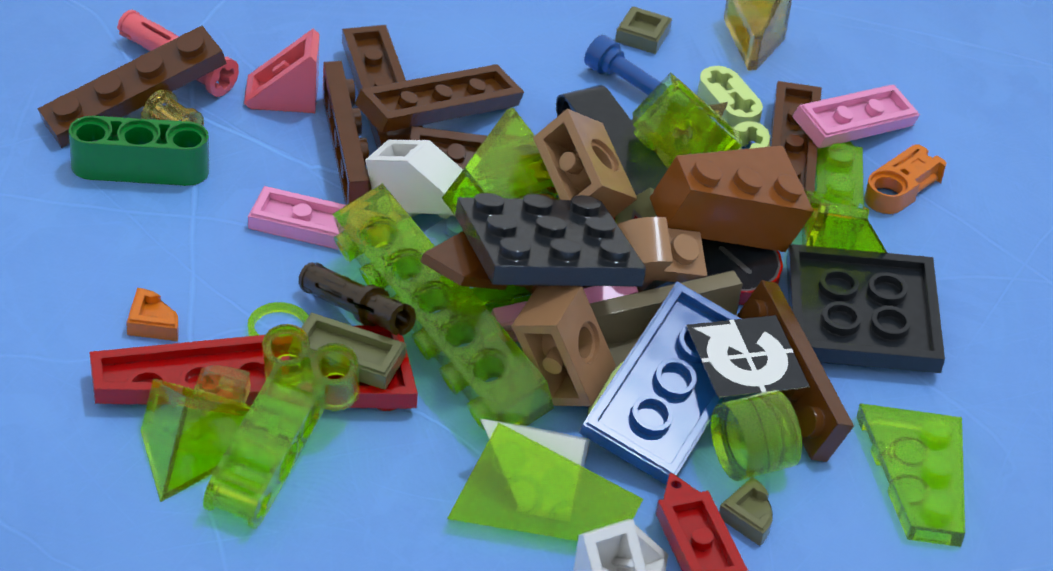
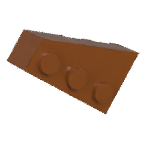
M783 145L677 155L650 196L657 217H666L668 228L700 232L702 239L781 252L787 251L789 244H792L814 212Z

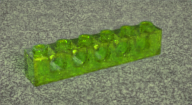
M383 183L333 213L339 234L334 236V241L342 255L348 262L354 259L362 266L359 268L360 274L367 285L373 284L384 288L391 298L404 304L407 303L415 309L416 321L412 328L415 332L412 334L415 345L426 360L435 357L442 366L439 368L441 377L452 393L456 395L462 391L468 398L467 408L481 429H485L481 419L528 426L554 409L547 380L469 287L456 284L420 262L423 253L435 246ZM470 343V344H468V345H466V346L458 347V346H460V345H462V344ZM499 377V378H497L496 380H493V381H490V382H484V381H486V380L489 379V378Z

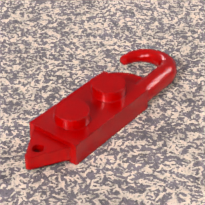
M670 473L664 498L658 500L656 517L681 570L748 571L709 490L699 492L675 474Z

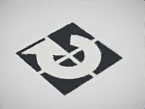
M776 315L686 325L718 398L810 387Z

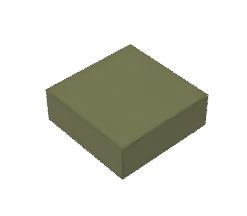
M632 6L617 28L615 42L656 54L671 30L672 18Z

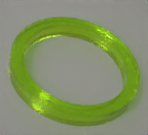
M268 303L260 306L250 315L248 319V335H259L254 326L262 316L269 313H290L298 317L303 324L309 315L302 308L290 303Z

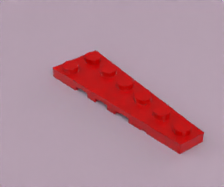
M366 325L355 326L405 343L403 336L399 335V333L396 336L378 325L371 327ZM299 331L89 352L95 404L376 408L381 411H392L397 408H417L418 392L407 350L406 357L386 390L290 359V344Z

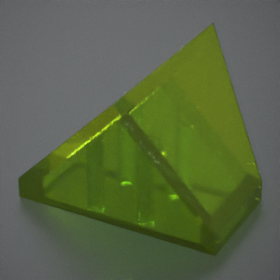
M804 189L814 212L802 228V245L887 253L868 220V208L850 196Z
M153 379L141 434L160 502L242 459L256 407L163 380Z

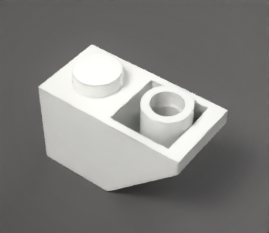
M387 140L365 159L377 212L397 213L400 217H412L418 214H438L440 218L448 219L450 216H455L458 197L474 198L475 195L483 193L481 185L430 140Z

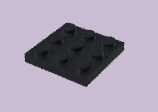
M480 193L475 195L474 198H457L455 217L492 285L643 287L646 272L645 265L602 201L594 197L578 195L572 197L571 200H553L543 195L529 194L524 196L523 199L502 198L491 193Z
M789 244L786 257L788 303L821 363L932 373L942 372L945 355L933 257Z

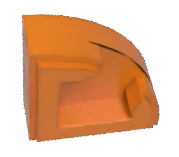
M137 288L127 319V335L178 341V315L175 310L173 311V309L161 301V296L156 292Z

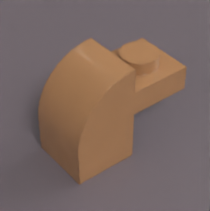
M644 217L617 224L646 267L643 287L636 286L638 292L645 290L654 280L678 281L681 283L707 277L700 232L668 228L666 217Z

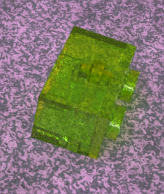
M671 72L632 112L633 125L636 127L633 131L635 136L653 151L659 147L671 158L668 161L669 165H671L677 155L738 150L742 146L740 133ZM678 126L681 130H686L691 126L692 137L689 138L687 135L682 134L676 138L675 128Z

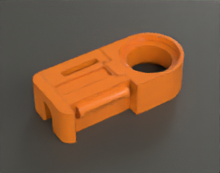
M919 144L912 145L870 174L864 195L866 204L874 211L883 214H895L902 211L916 201L917 193L935 181L942 182L947 164L946 161L937 155L933 158L928 155L929 150ZM877 188L893 190L897 192V195L881 193Z

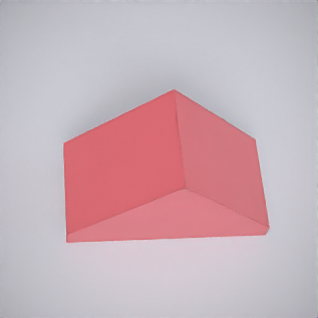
M314 28L250 73L247 78L244 104L248 108L256 110L315 113L319 77L320 34Z

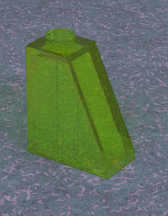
M514 108L505 111L442 196L443 201L454 215L458 197L474 198L475 195L480 193H491L502 198L523 199L524 196L529 194L541 195L544 193L555 197L558 195L533 139L534 133Z

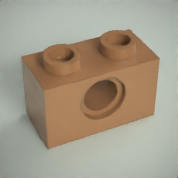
M566 109L533 137L560 200H571L572 197L578 195L594 197L602 201L613 218L637 200L636 194L603 123Z
M537 286L512 324V328L547 406H592L616 364L582 286Z

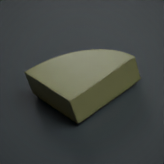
M752 477L720 505L719 513L725 523L759 546L765 542L769 535L773 517L772 508L768 500L769 494L765 487Z

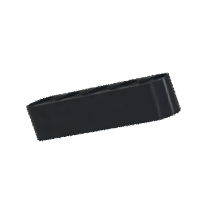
M604 85L560 94L557 97V117L566 109H569L603 123L636 195L648 188L655 190L668 168Z

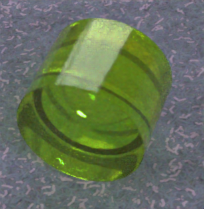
M771 390L720 403L714 407L711 416L712 440L719 462L731 479L741 481L794 467L799 463L802 454L800 425L790 401L782 392Z

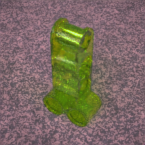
M291 324L277 325L264 335L262 350L266 382L212 474L203 498L204 509L212 511L216 507L248 520V526L253 529L258 528L266 517L325 409L339 411L352 406L358 399L360 392L358 356L352 348L341 343H329L319 347L317 350L310 349V340L307 333L300 327ZM283 356H293V357H296V358H294V359H292V360H286V361L279 359V358H281V357H283ZM335 374L344 376L341 379L335 380L326 378Z

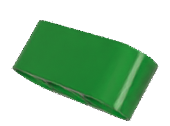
M84 116L76 119L69 126L71 169L80 178L100 181L189 186L202 183L209 175V135L206 128L198 123Z

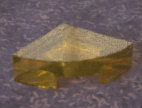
M207 366L200 371L194 390H197V393L240 407L241 405L245 406L251 390L250 372L226 366Z

